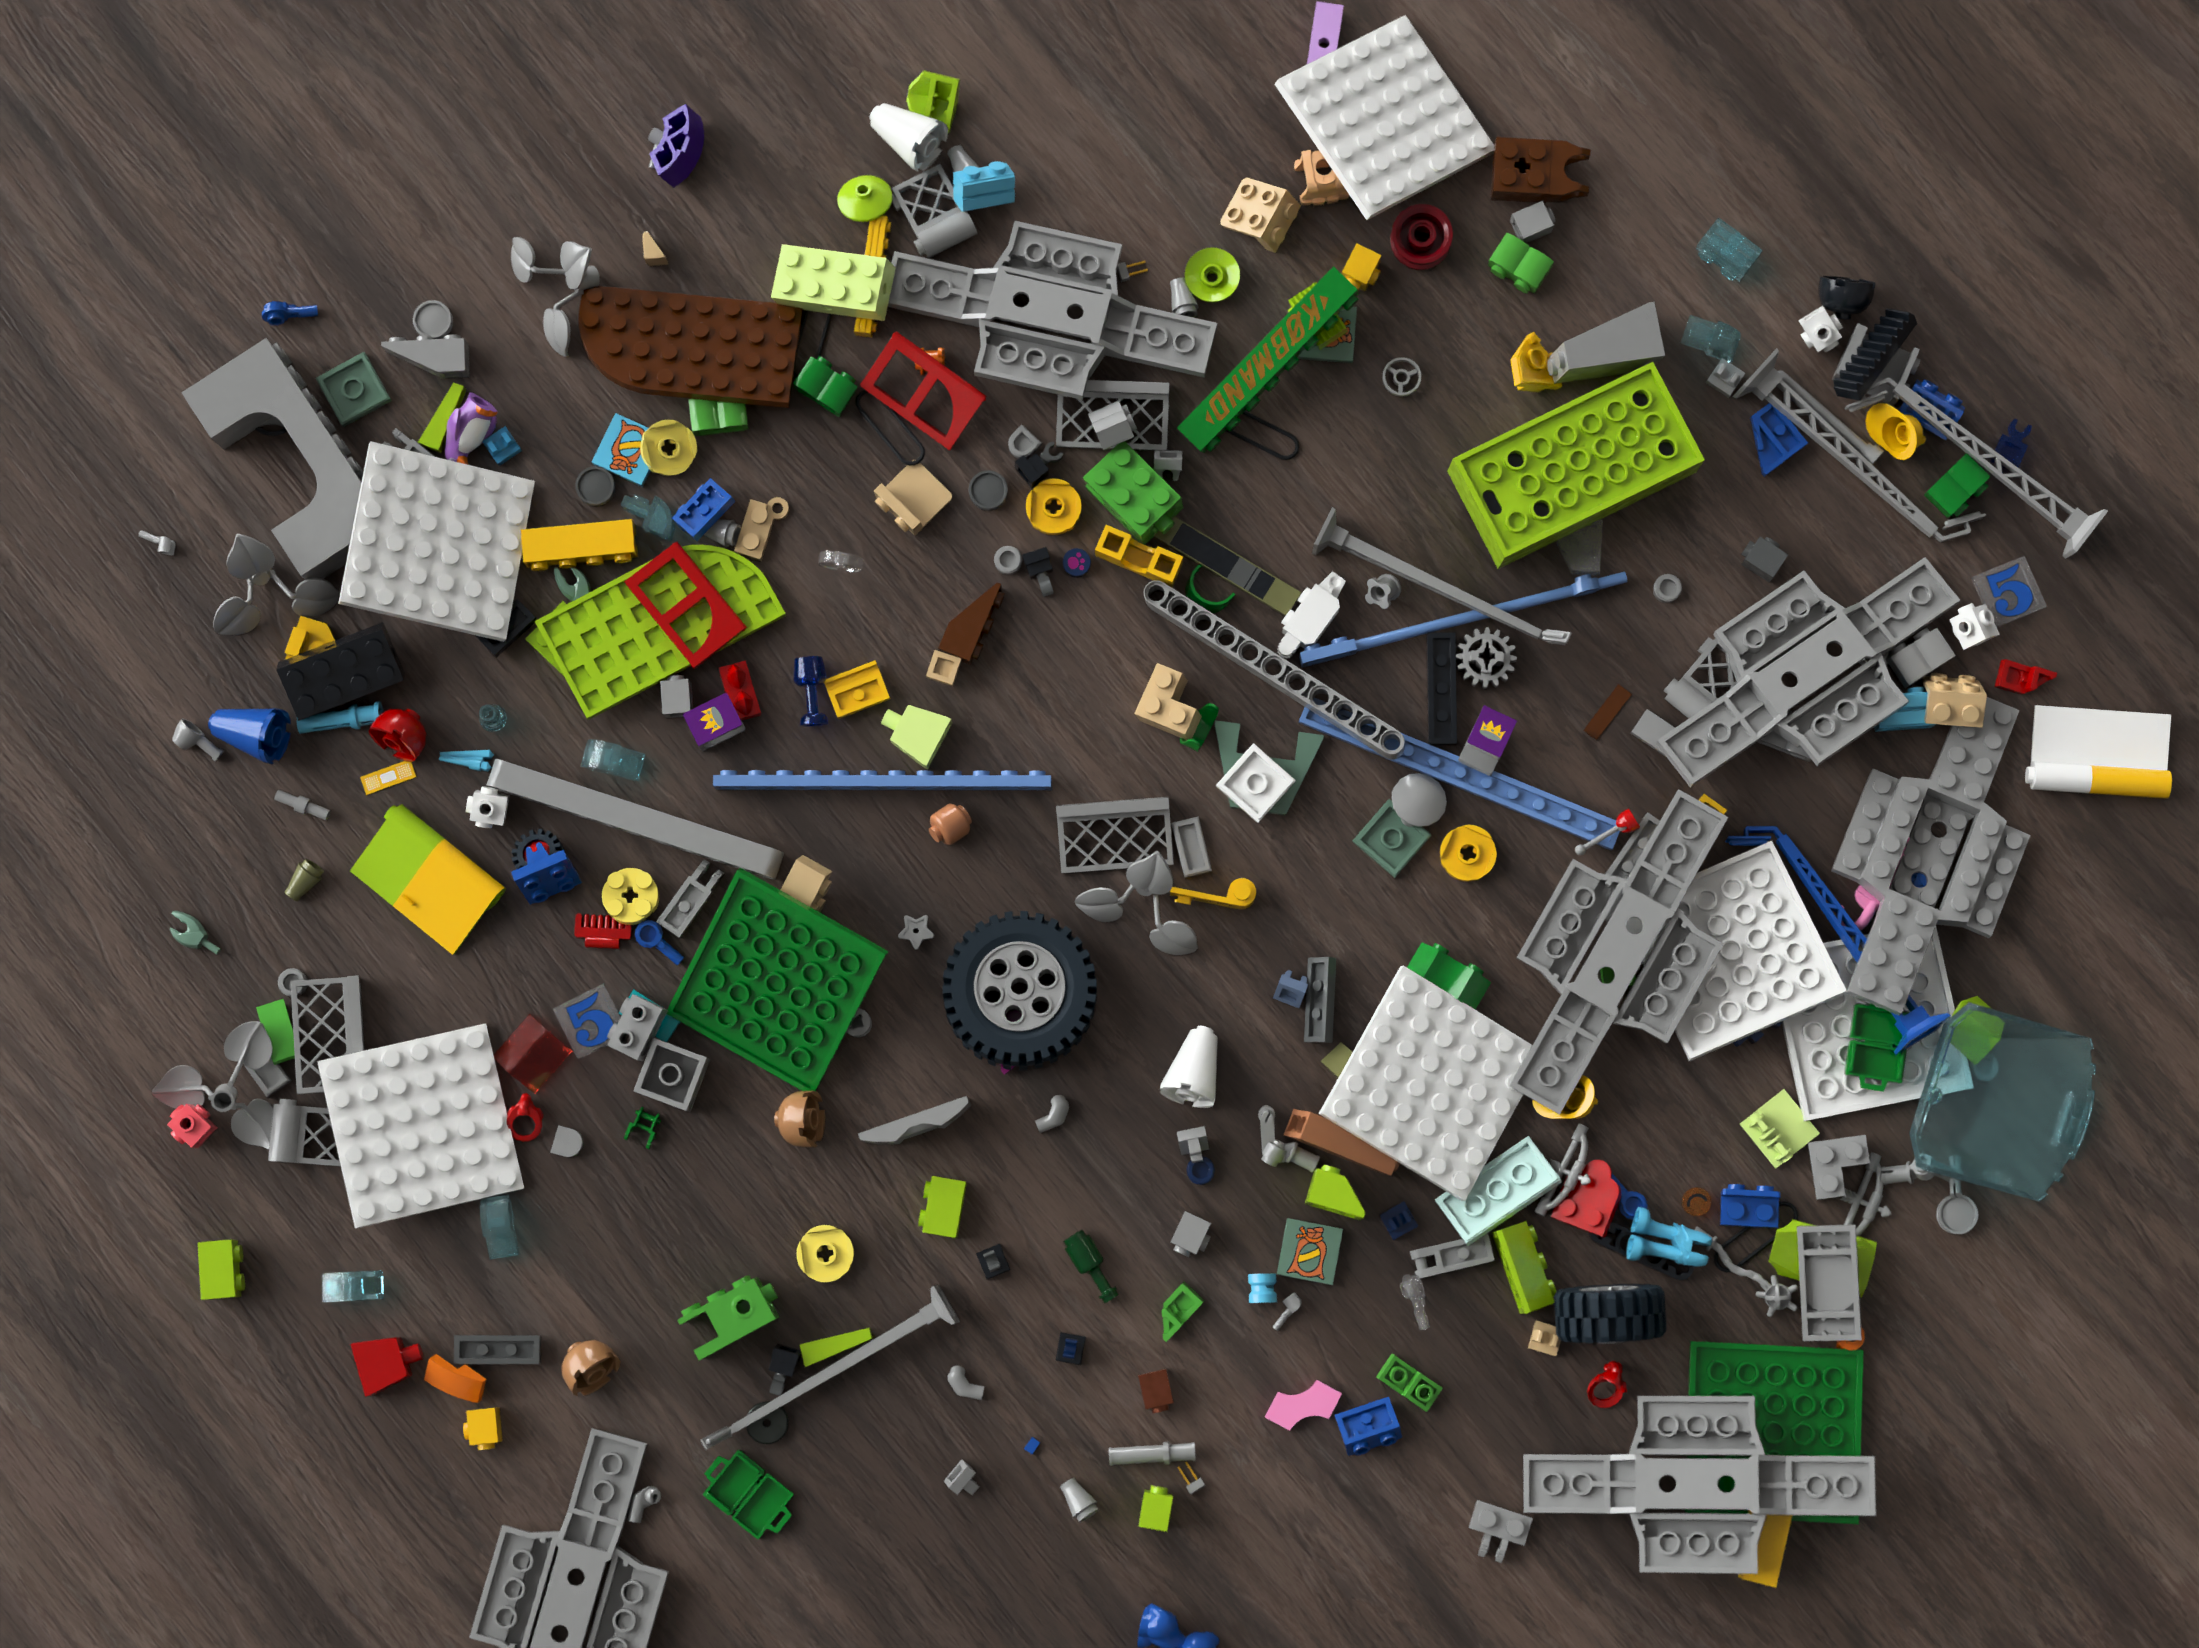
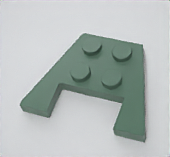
M1215 720V731L1225 776L1243 756V753H1237L1240 724ZM1299 732L1295 760L1270 757L1296 782L1268 813L1286 816L1322 744L1324 735ZM1228 797L1230 808L1241 809Z

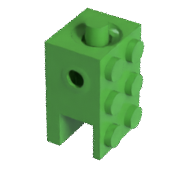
M1125 441L1117 444L1083 477V480L1087 483L1086 489L1144 545L1159 530L1163 534L1167 533L1175 524L1172 518L1183 509L1182 498Z
M750 1275L732 1283L733 1290L726 1293L725 1289H721L708 1296L707 1300L709 1303L702 1307L700 1303H695L681 1311L683 1317L678 1319L680 1325L706 1312L719 1336L694 1350L698 1360L706 1358L779 1318L772 1304V1301L777 1299L778 1296L771 1283L763 1286L759 1277L751 1279Z

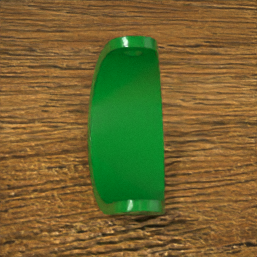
M1199 564L1187 581L1185 595L1209 612L1217 613L1223 610L1236 594L1233 592L1226 600L1221 602H1211L1202 598L1196 592L1193 584L1194 576L1202 567Z
M1208 703L1198 710L1202 717L1192 739L1180 738L1179 741L1196 752L1202 747L1219 712V708L1212 703Z

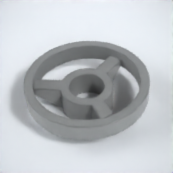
M1405 357L1395 358L1385 366L1382 381L1385 388L1391 394L1400 397L1408 396L1418 389L1421 382V371L1413 360ZM1404 361L1413 365L1415 369L1409 372L1405 369H1398L1396 371L1390 365L1395 362ZM1387 370L1393 375V382L1398 386V392L1388 386L1385 379ZM1401 373L1405 374L1407 380L1399 382L1396 376ZM1418 373L1416 386L1412 390L1402 393L1403 387L1409 383L1410 377Z

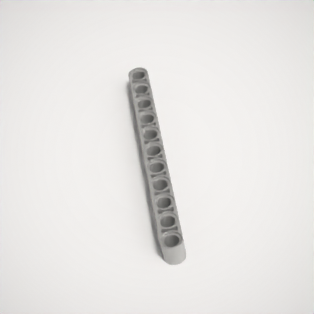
M1153 580L1145 586L1144 598L1146 604L1154 612L1383 757L1397 759L1403 754L1405 750L1404 737L1395 728L1164 582ZM1153 591H1162L1164 597L1159 601L1151 600L1149 597ZM1178 605H1184L1188 608L1187 612L1182 616H1177L1173 613V609ZM1201 620H1208L1211 623L1210 628L1205 631L1198 630L1196 625ZM1226 634L1232 635L1235 638L1234 642L1228 646H1224L1219 642L1220 638ZM1253 649L1258 652V655L1254 660H1246L1243 658V653L1246 650ZM1271 664H1277L1282 668L1281 672L1277 675H1269L1266 669ZM1295 679H1301L1305 682V686L1301 690H1293L1289 686L1290 683ZM1318 694H1325L1329 698L1328 702L1324 705L1315 704L1313 699ZM1341 709H1349L1352 712V717L1348 720H1341L1337 717V713ZM1365 724H1372L1376 727V731L1372 735H1364L1360 729ZM1388 739H1396L1399 741L1400 746L1396 750H1388L1385 748L1384 743Z
M495 759L486 786L497 788L499 791L738 869L742 868L747 872L773 880L776 879L784 856V852L500 759Z

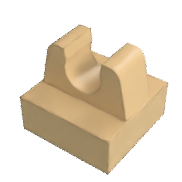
M934 650L926 678L953 686L962 659Z
M1535 1321L1528 1348L1557 1356L1561 1340L1556 1335V1326Z

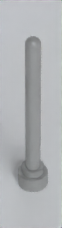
M1778 371L1784 376L1782 380L1872 465L1881 457L1884 450L1877 444L1873 446L1871 443L1867 444L1784 371Z

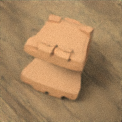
M1311 150L1301 151V159L1295 161L1294 169L1295 171H1305L1307 187L1299 197L1302 205L1313 204V206L1324 205L1326 201L1327 204L1338 202L1339 199L1349 198V193L1333 170L1327 175H1321L1316 171L1318 168L1330 167L1319 150L1313 152Z

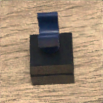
M1060 1332L1055 1361L1081 1365L1086 1337Z

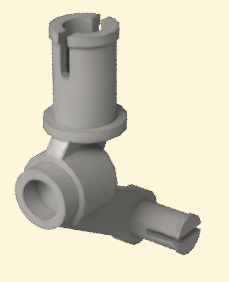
M1268 1105L1262 1106L1258 1112L1263 1154L1261 1160L1273 1167H1276L1278 1163H1289L1291 1161L1312 1173L1318 1164L1320 1156H1316L1299 1147L1297 1142L1285 1144L1275 1139V1111Z
M1918 1155L1912 1163L1907 1161L1906 1165L1881 1167V1172H1884L1881 1174L1884 1185L1900 1182L1913 1184L1916 1178L1926 1181L1935 1175L1949 1182L1950 1197L1956 1198L1957 1195L1959 1198L1962 1196L1961 1182L1964 1180L1963 1173L1960 1172V1158L1953 1156V1160L1952 1157H1949L1948 1167L1933 1162L1926 1155Z

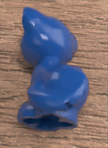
M1149 1604L1145 1607L1140 1622L1137 1647L1145 1648L1154 1644L1160 1648H1216L1220 1640L1218 1636L1211 1632L1202 1633L1195 1631L1185 1637L1179 1630L1177 1618L1172 1612L1166 1611L1157 1605Z

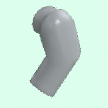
M1055 1095L1051 1099L1052 1106L1049 1115L1035 1120L1040 1133L1064 1123L1069 1110V1102L1063 1095Z
M647 1486L634 1493L627 1521L641 1523L644 1509L652 1504H657L661 1499V1492L654 1486Z

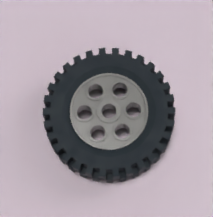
M1012 911L1004 912V918L998 919L996 914L989 917V923L985 925L982 921L975 925L976 930L972 933L968 930L963 935L962 943L957 942L954 946V954L952 956L949 955L947 970H944L943 975L944 985L942 987L945 1010L949 1024L952 1025L957 1039L960 1038L963 1046L968 1051L972 1049L974 1056L980 1060L984 1057L988 1059V1064L996 1067V1064L1000 1063L1003 1064V1069L1011 1070L1012 1066H1019V1070H1027V1066L1035 1065V1069L1043 1067V1062L1049 1061L1052 1064L1058 1061L1059 1055L1063 1054L1066 1056L1071 1052V1046L1073 1044L1077 1046L1082 1040V1034L1086 1033L1090 1027V1020L1093 1019L1097 993L1095 968L1093 963L1091 964L1088 950L1082 948V941L1078 936L1074 938L1072 930L1067 926L1063 929L1059 927V921L1051 918L1050 922L1044 920V915L1036 913L1035 917H1030L1028 911H1020V916H1013ZM1028 955L1033 958L1034 962L1029 967H1023L1018 963L1019 958ZM995 964H1003L1007 970L1003 975L998 976L991 972V968ZM1044 974H1050L1055 978V981L1050 986H1044L1039 982V978ZM1021 982L1026 984L1028 989L1023 994H1016L1012 991L1013 985ZM989 991H996L1001 996L995 1003L986 1001L984 997ZM1038 1001H1043L1048 1004L1049 1008L1044 1013H1037L1033 1010V1005ZM1010 1010H1018L1022 1015L1016 1022L1007 1020L1005 1016Z

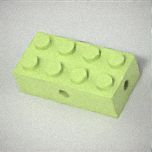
M782 244L771 298L777 304L802 308L807 311L885 321L896 268L887 258Z

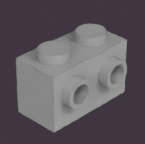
M632 994L631 998L627 997L621 1006L620 1013H622L618 1024L614 1023L609 1030L607 1036L610 1039L608 1046L636 1060L643 1061L668 1010L638 995Z

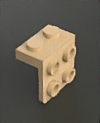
M1245 178L1239 185L1220 223L1226 229L1255 237L1266 250L1276 253L1291 223L1296 218L1301 205L1286 189Z
M921 463L907 465L886 487L881 483L874 490L877 498L875 503L885 513L890 511L896 517L895 523L904 532L909 530L914 536L952 500V494Z
M1931 673L1930 676L1923 677L1922 683L1928 693L1924 718L1926 724L1983 728L1987 694L1981 683L1974 676L1959 675V678H1948L1943 673Z

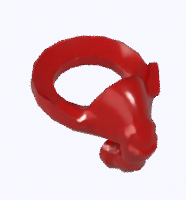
M524 1093L521 1095L520 1101L508 1110L506 1123L508 1128L511 1129L512 1137L515 1140L522 1142L531 1141L540 1134L544 1115L540 1108H536L531 1096L528 1093ZM519 1115L530 1116L535 1122L534 1131L529 1135L518 1134L513 1128L514 1119Z
M1610 1361L1603 1367L1605 1372L1598 1374L1588 1385V1399L1596 1407H1612L1621 1400L1623 1393H1627L1626 1382L1622 1378V1365L1616 1361ZM1601 1382H1611L1615 1385L1616 1389L1611 1397L1600 1399L1594 1395L1595 1387Z

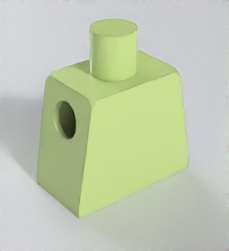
M908 705L903 715L888 709L881 724L894 730L890 738L894 746L924 768L929 769L952 725V720L949 717Z

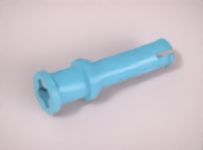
M376 701L374 705L361 707L355 704L351 705L347 710L318 713L299 721L297 719V729L299 734L342 727H351L358 730L361 726L371 725L384 711L380 701Z

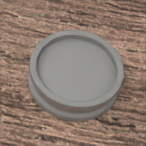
M430 300L423 302L416 308L413 314V325L420 336L443 339L452 329L453 317L446 305L439 301Z
M1949 1195L1938 1204L1936 1210L1937 1222L1944 1231L1950 1234L1967 1233L1977 1223V1206L1973 1200L1965 1195L1959 1198L1957 1195L1956 1198H1952Z

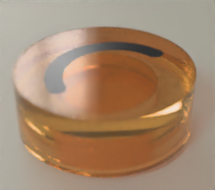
M1691 1188L1682 1196V1207L1691 1216H1701L1710 1209L1711 1197L1702 1188Z

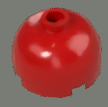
M389 709L381 713L371 724L368 731L371 738L382 749L385 750L389 746L393 750L398 751L393 756L407 762L415 761L426 744V731L423 724L419 721L421 718L411 709H406V711L402 709Z

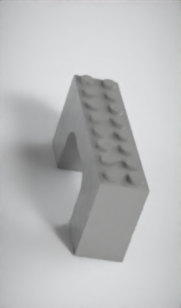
M265 338L181 393L210 438L223 450L256 430V428L264 425H279L287 430L315 473L317 490L313 500L307 507L271 531L301 577L305 580L308 578L324 579L346 564L364 471L352 456L347 457L351 454L349 448L337 433L332 434L336 431L335 427L322 411L318 412L321 406L307 388L303 390L307 385L292 365L288 367L292 362L285 351L281 349L277 342L272 345Z

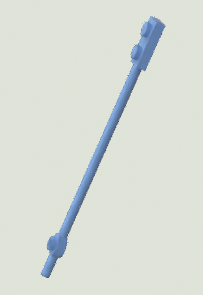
M1625 572L1601 578H1591V574H1586L1574 578L1575 583L1570 586L1493 606L1510 613L1572 596L1588 595L1603 588L1627 583V576ZM1472 610L1359 640H1348L1346 636L1331 640V645L1321 647L1317 643L1304 647V652H1300L1299 659L1303 668L1354 655L1357 651L1490 617Z

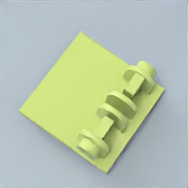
M1785 1089L1781 1090L1740 1123L1741 1127L1775 1169L1782 1163L1787 1162L1797 1151L1820 1134L1810 1120H1803L1801 1109Z

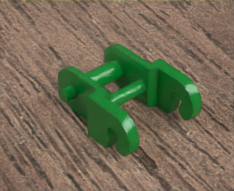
M641 1107L640 1110L635 1112L637 1117L634 1123H629L624 1139L628 1140L633 1128L639 1127L651 1134L646 1144V1149H650L651 1143L657 1135L654 1132L657 1123H661L659 1119L660 1114L658 1113L656 1116L643 1112L644 1107ZM641 1117L653 1122L651 1128L639 1123Z

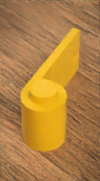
M1239 878L1230 884L1227 897L1172 887L1170 896L1178 897V899H1174V902L1191 905V901L1194 900L1235 909H1246L1254 903L1256 888L1250 880Z

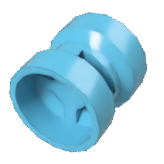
M1248 1274V1283L1251 1285L1249 1303L1277 1302V1293L1274 1291L1276 1274Z

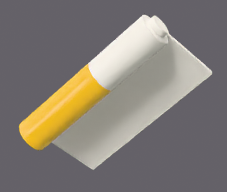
M2035 705L2030 767L2026 768L2025 782L2030 784V788L2033 790L2168 799L2172 787V775L2170 771H2167L2171 715Z

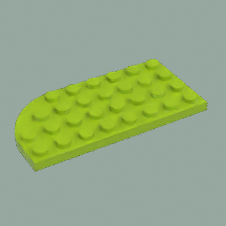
M681 546L747 627L744 632L740 633L720 650L786 616L768 580L752 562L733 551L717 546ZM674 560L639 586L661 615L697 589ZM649 562L535 621L587 720L660 683V681L667 679L668 676H673L691 666L624 583V581ZM704 598L670 625L693 654L703 645L711 629L712 613L706 599Z

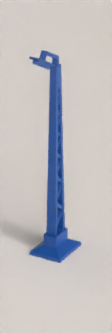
M1747 826L1743 831L1744 836L1727 837L1725 842L1732 846H1760L1769 842L1771 836H1749V833H1773L1777 838L1776 844L1858 963L1862 951L1858 950L1859 944L1864 948L1867 941L1866 937L1787 834L1783 835L1776 826ZM1849 935L1854 936V942L1852 941ZM1909 995L1905 1005L1910 1013L1904 1016L1903 1013L1896 1015L1891 1012L1897 1021L1894 1025L1902 1034V1038L1894 1051L1895 1055L1937 1031L1951 1015L1944 1013L1930 1017L1923 1006L1918 1007Z

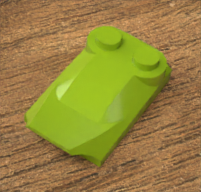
M1792 1219L1788 1225L1777 1229L1768 1262L1775 1268L1778 1275L1800 1281L1797 1226L1816 1225ZM1857 1236L1860 1297H1862L1869 1281L1877 1242Z

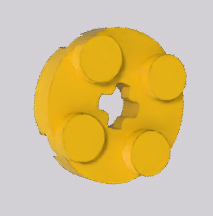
M1055 478L1043 480L1027 496V517L1033 528L1044 534L1061 535L1071 531L1081 516L1082 505L1080 496L1064 480ZM1051 500H1057V505L1062 506L1061 510H1057L1056 514H1051L1050 510L1046 509V505H1050Z
M1464 825L1453 829L1445 836L1440 847L1442 867L1451 877L1463 882L1478 881L1487 875L1493 868L1497 857L1495 844L1490 834L1483 828L1475 825ZM1468 846L1473 847L1472 852L1476 854L1475 859L1469 858L1466 861L1463 859V854L1460 853L1461 848L1467 849Z

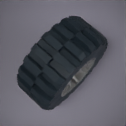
M1608 1284L1559 1289L1554 1296L1556 1335L1561 1341L1604 1344L1623 1343L1626 1341L1660 1338L1664 1336L1667 1330L1665 1292L1659 1285Z

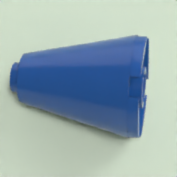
M277 708L218 709L210 716L208 727L214 737L264 763L274 764L273 760L279 761L287 749L290 733L286 732V723L291 724V719L288 712Z

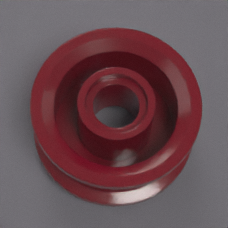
M1417 204L1404 209L1394 221L1390 236L1392 252L1398 261L1408 268L1415 270L1433 268L1446 258L1450 250L1453 238L1452 225L1445 213L1432 205ZM1424 232L1428 235L1429 239L1426 242H1419L1415 239L1414 234Z

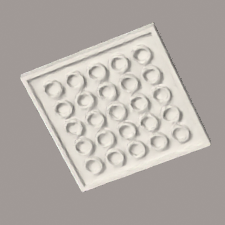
M1406 15L1279 78L1275 83V86L1366 220L1486 158L1494 152L1493 142Z
M371 441L368 446L338 604L504 642L507 638L522 555L521 530L527 527L535 481Z
M1772 841L1696 873L1678 908L1699 930L1724 944L1675 1029V1033L1689 1061L1846 994L1847 990ZM1632 917L1627 920L1626 928L1630 933L1638 934L1641 932L1643 924L1639 918ZM1670 918L1666 919V921L1664 922L1661 930L1659 931L1657 937L1655 938L1653 944L1651 945L1649 951L1643 959V966L1647 961L1649 955L1651 954L1653 948L1655 947L1657 941L1659 940Z
M1936 927L1909 995L1918 1007L1923 1006L1930 1017L1948 1013L1951 1016L1937 1031L1906 1049L1902 1083L1887 1082L1885 1090L1882 1092L1860 1088L1859 1077L1844 1074L1848 1042L1854 1040L1849 1038L1853 1007L1855 1004L1870 1006V1003L1846 993L1782 1021L1804 1121L1972 1088L1966 1057L1946 1040V1034L1949 1032L1955 1008ZM1842 940L1823 943L1847 990L1857 962ZM1859 944L1858 950L1863 951L1862 946ZM1905 1005L1903 1012L1910 1013L1909 1009ZM1865 1078V1083L1881 1085L1882 1083L1880 1080Z
M1400 966L1319 1114L1461 1201H1465L1523 1095L1510 1087V1084L1531 1049L1532 1044L1467 1004L1458 1001L1454 996L1407 967Z
M486 1023L317 1061L355 1229L524 1189L511 1129L508 1128L506 1123L507 1111Z

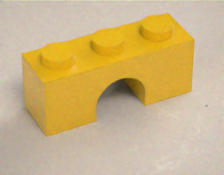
M1105 525L1095 548L1096 557L1151 580L1164 582L1172 588L1183 565V556L1159 546L1157 548L1146 546L1134 540L1132 535L1109 525Z

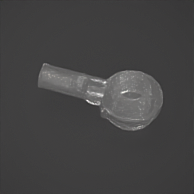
M1409 1274L1404 1275L1402 1278L1403 1282L1400 1283L1401 1292L1406 1299L1409 1298L1412 1301L1419 1330H1425L1430 1327L1424 1309L1426 1303L1424 1300L1423 1284L1416 1274L1412 1276Z

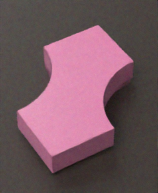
M1318 1380L1307 1391L1300 1394L1287 1395L1277 1392L1265 1418L1289 1431L1299 1420L1305 1417L1321 1416L1329 1419L1342 1393Z

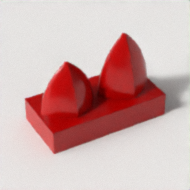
M746 660L719 667L724 691L729 695L740 720L760 716L761 711Z

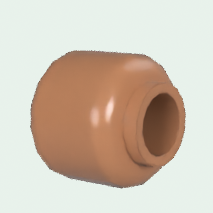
M949 803L930 816L931 827L929 828V833L936 842L942 841L946 845H952L970 832L971 817L963 806Z

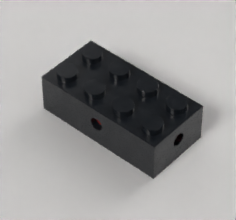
M383 622L280 661L276 669L298 721L404 681L405 675Z

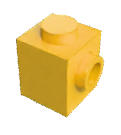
M1356 243L1342 271V275L1357 290L1366 291L1368 285L1374 286L1381 271L1377 267L1380 264L1381 255Z
M500 1407L466 1411L467 1422L463 1424V1433L465 1440H469V1446L477 1445L478 1450L494 1449L495 1443L503 1442Z

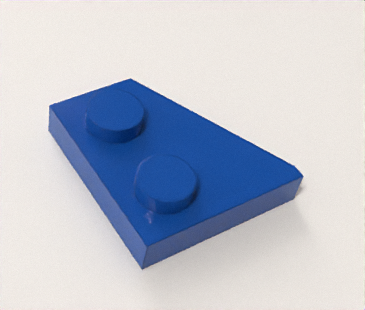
M1770 403L1750 418L1761 472L1764 477L1808 444L1795 425Z

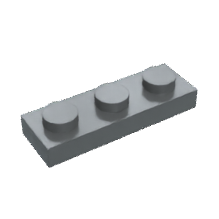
M1308 958L1304 1042L1333 1043L1336 958Z
M454 1335V1364H541V1335Z

